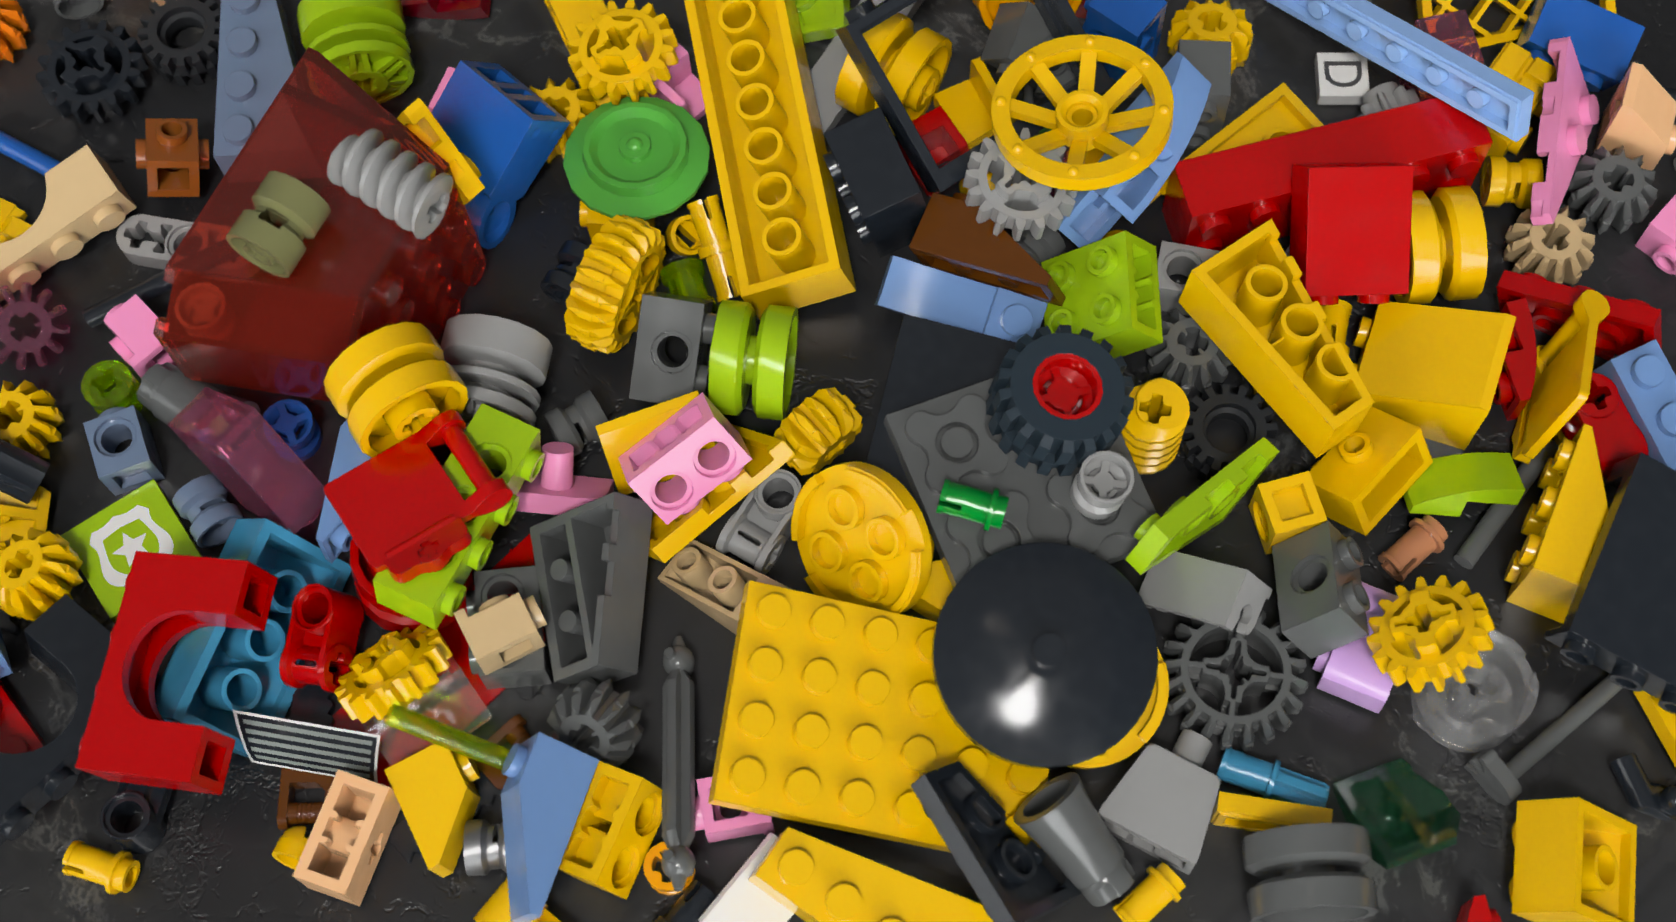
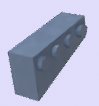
M221 0L213 157L229 185L262 183L269 171L285 173L299 181L328 179L318 145L316 129L309 110L308 97L301 78L299 62L286 11L281 0Z

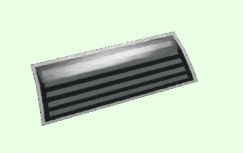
M233 710L244 750L252 763L335 777L339 769L378 783L377 763L381 735Z

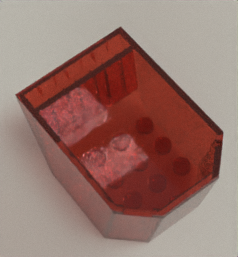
M308 47L168 261L163 280L173 285L166 318L162 316L156 319L153 334L184 376L192 380L330 401L325 392L323 382L329 367L345 349L361 337L384 326L401 322H413L424 325L431 331L437 341L446 326L447 320L459 315L460 301L469 286L474 287L478 284L486 266L484 253L467 209L463 205L449 163L320 52ZM371 128L379 129L383 132L384 141L393 139L400 143L401 153L407 150L415 152L419 159L418 165L425 161L435 165V176L443 172L452 176L453 187L449 195L450 200L445 216L432 234L423 240L416 238L412 231L400 228L395 220L385 218L378 209L365 205L360 197H354L348 194L343 186L340 187L330 182L327 176V165L331 153L347 136L353 134L361 136ZM269 171H278L298 179L317 192L331 208L330 215L315 238L303 239L306 251L291 275L284 278L273 275L252 264L237 253L226 240L228 232L242 211L255 209L251 201L252 196Z

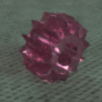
M29 282L21 283L20 299L15 300L9 286H1L0 294L6 301V304L3 307L0 306V342L4 343L0 348V364L5 362L12 350L16 351L15 367L18 370L26 368L27 353L32 352L35 362L40 367L47 365V359L40 348L46 345L53 352L60 354L64 347L57 341L50 339L51 333L62 335L70 333V326L62 323L52 324L51 319L61 316L66 312L65 306L58 304L45 310L43 307L52 296V291L44 288L38 294L34 302L30 301L32 286ZM29 312L32 313L37 319L31 322L32 325L38 326L36 333L32 337L22 334L19 339L13 338L10 331L15 330V328L9 325L10 319L14 315L23 318Z

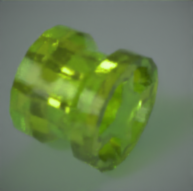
M115 360L100 361L92 365L84 374L81 381V392L85 400L94 407L98 415L114 407L127 408L134 405L139 412L143 407L137 400L136 394L141 383L122 362ZM116 383V387L110 392H104L105 389Z

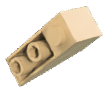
M692 540L678 552L658 576V580L735 635L744 585L749 580L791 589L696 540Z

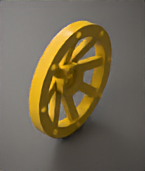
M1079 34L1059 37L1043 42L1024 52L1008 66L1000 77L991 102L993 134L998 148L1005 159L1017 171L1029 179L1062 190H1097L1111 187L1133 178L1157 159L1169 140L1173 126V93L1170 82L1161 67L1153 58L1136 46L1102 35ZM1080 61L1078 90L1067 93L1049 68L1062 63ZM1097 61L1108 63L1127 71L1103 96L1094 91ZM1033 78L1056 108V111L1017 100L1016 97L1021 89ZM1141 83L1143 84L1152 99L1153 106L1111 114ZM1011 118L1052 130L1021 140L1012 125ZM1149 126L1146 133L1134 146L1110 134ZM1064 145L1070 148L1067 163L1054 161L1040 155ZM1095 148L1113 157L1105 161L1085 164L1087 151Z

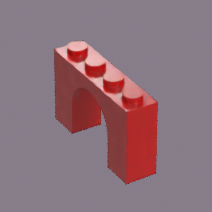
M136 551L131 570L125 581V591L117 620L110 634V644L102 673L95 687V698L85 733L80 741L79 755L75 768L108 781L222 795L236 740L206 726L164 721L155 701L156 676L161 662L170 648L183 636L196 629L219 626L264 631L278 578L255 564L244 560Z

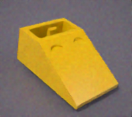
M1587 424L1581 427L1572 440L1563 438L1554 458H1548L1537 484V487L1544 490L1538 504L1533 503L1521 528V533L1527 535L1521 552L1518 550L1514 552L1504 576L1505 581L1512 583L1506 599L1507 602L1562 624L1609 512L1593 427Z

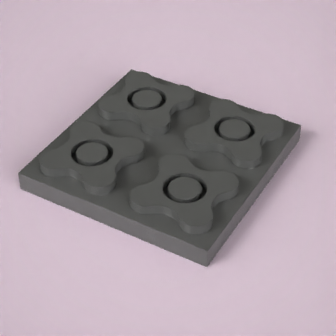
M994 378L885 415L883 423L924 516L953 589L967 572L987 557L1001 550L1022 544L1059 543L1088 551L1109 564L1126 559L1137 545L1138 541L1133 537L1137 529L1149 517L1157 513L1121 433L1109 451L1118 453L1128 460L1134 471L1135 481L1132 491L1124 500L1119 510L1106 519L1094 520L1083 516L1075 509L1070 498V487L1075 475L1079 472L1077 466L1070 476L1059 477L1057 468H1052L1048 476L1036 473L1037 465L1029 462L1025 469L1016 464L1015 461L1018 455L1011 450L1005 455L998 447L1003 437L1001 434L991 435L988 424L993 416L986 414V402L990 396L988 391ZM945 478L992 493L994 488L1000 489L999 495L1009 497L1001 529L990 527L987 532L983 530V524L944 513H936ZM1091 486L1093 492H1095L1098 495V492H1096L1093 486Z

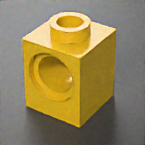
M1310 471L1258 484L1248 506L1266 555L1272 553L1273 545L1328 521Z

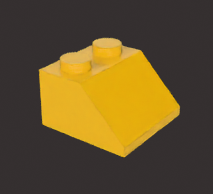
M1579 797L1517 801L1516 821L1512 826V841L1515 846L1514 874L1509 884L1512 914L1532 922H1634L1637 825Z

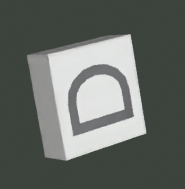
M1357 52L1317 53L1314 60L1317 105H1364L1362 98L1370 90L1367 58Z

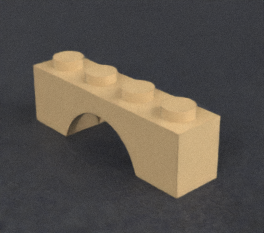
M85 145L44 173L46 199L39 217L23 234L12 240L0 243V302L17 290L26 289L35 284L40 279L41 274L59 261L67 260L77 255L85 243L102 231H109L119 226L124 221L126 215L137 208L107 162L88 145Z

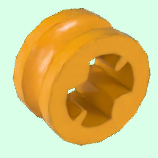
M660 842L653 846L645 856L643 863L644 875L651 887L659 894L667 896L679 895L690 887L696 870L694 869V873L687 878L683 890L675 891L672 882H664L661 872L654 871L656 863L662 861L663 853L668 849L665 842Z

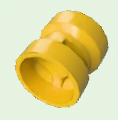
M1488 155L1485 158L1480 179L1481 205L1500 207L1503 203H1514L1519 209H1531L1533 183L1543 182L1544 179L1542 160L1523 158L1519 162H1509L1503 156Z

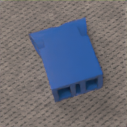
M460 60L431 113L459 152L464 153L481 172L479 179L485 188L452 215L446 210V214L454 224L480 246L491 249L496 247L509 232L516 212V201L525 195L570 122L500 64Z

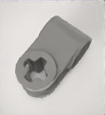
M778 469L752 490L740 508L725 524L718 537L716 550L722 554L731 552L754 566L755 571L766 575L776 563L786 541L791 535V517L793 515L794 503L802 489L798 478L787 470ZM778 491H786L794 496L790 504L783 508L770 507L766 502L773 493Z

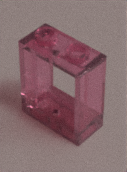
M205 387L167 424L247 511L261 518H267L293 534H296L301 528L309 525L318 517L325 498L324 486L254 407Z

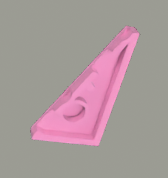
M1571 37L1551 39L1548 43L1547 52L1554 62L1557 71V81L1544 83L1543 110L1540 115L1536 154L1539 157L1548 156L1545 182L1533 183L1530 219L1533 226L1554 223L1581 155L1586 153L1587 140L1592 127L1599 121L1598 100L1594 94H1589Z

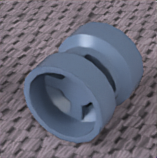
M214 474L200 476L182 486L172 499L173 505L180 517L190 521V533L201 548H212L225 543L236 520L245 519L239 507L234 503H229L227 500L228 489L221 478Z

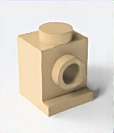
M518 592L510 597L508 595L493 597L479 607L478 613L470 617L464 608L454 612L468 645L485 675L546 646L538 629L547 625V622L533 595L522 599Z

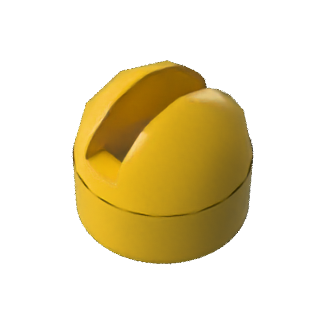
M679 216L670 222L665 232L666 243L670 250L680 256L698 254L697 250L702 247L692 216ZM676 229H678L686 238H688L694 244L691 247H689L676 234Z
M302 825L293 826L286 830L279 838L272 852V856L278 862L293 870L296 869L308 841V838L304 837L306 827Z

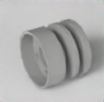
M475 313L461 314L448 319L440 347L443 350L444 360L454 367L467 387L468 401L461 413V417L466 422V428L482 403L535 427L537 417L534 413L541 402V397L535 388L542 386L546 380L553 351L549 339L537 330L522 323L498 316Z

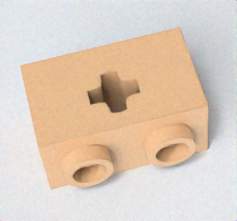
M338 769L293 873V877L309 889L360 906L401 809L394 791L388 786Z

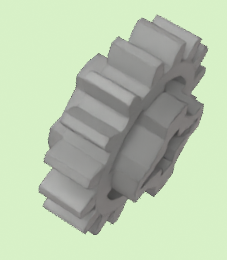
M1023 127L1019 136L1021 140L1030 138L1028 128ZM988 137L983 139L980 152L973 151L970 155L967 166L969 170H966L963 180V187L969 189L965 203L966 206H980L976 216V221L979 224L989 219L995 222L993 227L994 235L998 236L1004 228L1012 229L1014 241H1020L1023 231L1030 230L1031 235L1038 240L1043 235L1045 225L1056 232L1061 226L1063 216L1070 217L1076 203L1074 198H1076L1078 191L1054 188L1055 196L1053 198L1050 195L1052 187L1033 181L1017 171L1005 159L997 143ZM1061 146L1040 155L1062 162L1067 148ZM989 171L993 174L991 181L995 185V189L992 191L987 181Z

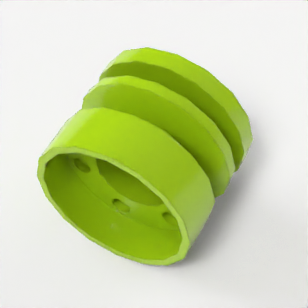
M302 0L298 4L297 19L301 42L306 49L305 64L309 70V86L316 98L330 105L347 108L364 107L387 102L402 94L412 84L415 70L413 60L410 57V44L405 37L406 24L401 0Z

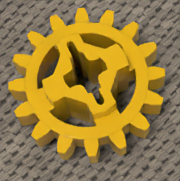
M613 0L608 1V12L601 14L594 8L591 9L590 15L593 21L590 24L577 22L575 27L580 38L568 40V45L573 54L568 57V62L581 89L589 88L593 98L597 101L607 93L612 105H618L622 95H629L632 102H638L639 92L644 89L649 94L655 95L657 90L654 82L657 79L669 82L671 75L667 66L678 64V57L674 49L678 46V41L673 29L670 27L667 16L664 13L656 15L653 4L647 3L641 10H638L634 0H628L622 9H618Z
M1440 575L1434 586H1428L1423 576L1417 577L1416 589L1408 591L1402 585H1398L1395 587L1398 599L1394 602L1381 599L1378 602L1384 615L1369 617L1368 623L1374 634L1366 637V641L1382 674L1388 673L1395 686L1399 687L1408 680L1413 691L1420 693L1426 682H1433L1436 690L1441 692L1444 691L1446 678L1453 677L1462 684L1466 682L1463 672L1464 668L1470 666L1481 669L1484 666L1478 651L1493 649L1494 644L1488 633L1495 630V625L1479 592L1472 594L1467 582L1462 580L1452 588L1446 575Z
M423 624L418 626L413 632H411L409 627L404 628L400 633L398 631L389 632L381 636L375 645L355 656L349 664L352 671L339 677L338 682L341 686L335 689L334 693L352 720L358 718L361 723H366L374 715L378 720H382L388 713L389 715H395L405 711L411 702L422 698L424 693L430 692L435 684L440 681L436 674L449 669L450 664L447 659L453 656V653L438 630L428 629Z

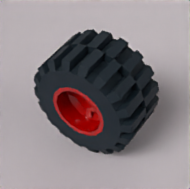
M1059 325L1055 333H1051L1049 327L1045 326L1036 329L1032 338L1025 334L1017 340L1013 349H1009L988 391L990 396L986 402V414L993 416L988 424L991 435L1001 434L1003 438L998 447L1005 455L1011 450L1018 455L1015 463L1024 469L1030 462L1037 465V474L1048 476L1052 468H1057L1059 477L1070 476L1076 466L1080 469L1088 456L1098 451H1109L1129 421L1127 417L1133 410L1134 398L1130 397L1129 394L1133 390L1134 384L1132 376L1122 375L1127 364L1122 356L1113 358L1109 354L1113 346L1105 339L1100 345L1091 340L1094 334L1091 331L1083 328L1080 334L1077 335L1072 333L1071 325Z

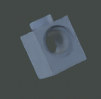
M134 405L127 408L114 407L107 409L98 418L83 423L98 478L115 496L137 489L152 479L156 482L165 479L150 424ZM132 439L130 446L126 450L115 453L117 446L121 442Z

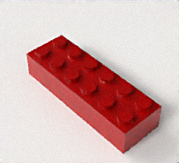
M1432 98L1178 161L1169 177L1162 213L1173 243L1222 251L1271 218L1280 233L1279 238L1290 236L1293 164L1398 162L1413 165V190L1424 191L1430 200L1436 189L1440 187L1459 185L1471 187L1493 141L1486 125L1444 101Z

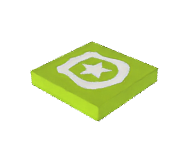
M154 479L61 535L70 543L69 546L78 553L79 558L83 561L80 569L109 618L114 623L117 620L125 591V581L131 570L136 551L203 557L161 487Z

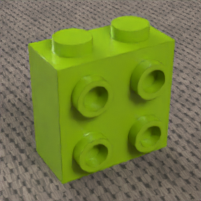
M1125 230L1041 262L1042 268L1053 278L1066 297L1062 307L1051 303L1047 305L1044 321L1045 326L1049 327L1051 333H1055L1059 325H1071L1072 333L1077 335L1084 328L1094 333L1091 338L1094 342L1100 345L1105 339L1113 346L1109 353L1113 358L1123 357L1163 343L1156 246Z

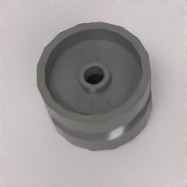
M1349 823L1298 824L1258 831L1245 836L1241 841L1244 870L1258 878L1266 879L1255 884L1247 892L1250 922H1351L1374 916L1379 912L1375 881L1363 874L1354 873L1372 860L1369 830L1364 826Z

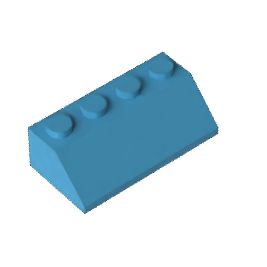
M267 518L237 519L219 556L221 559L249 561L278 578L265 630L209 626L186 634L179 639L155 690L157 709L164 721L206 726L236 740L233 753L247 758L249 757L244 750L233 710L285 718L292 702L293 694L297 689L286 686L280 677L279 671L280 657L285 648L291 620L292 603L295 596L303 587L314 583L342 592L351 573L350 564L339 558L330 563L325 559L319 547ZM297 660L296 664L305 665V661Z

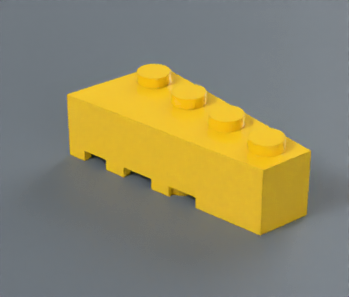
M1271 218L1191 270L1178 303L1310 452L1318 458L1354 433L1375 401L1342 343H1335L1325 325L1327 320L1325 312L1318 300L1312 302L1300 280L1302 272L1294 257H1287L1278 241L1280 233Z
M789 827L779 835L748 879L805 922H993L985 912L983 905Z

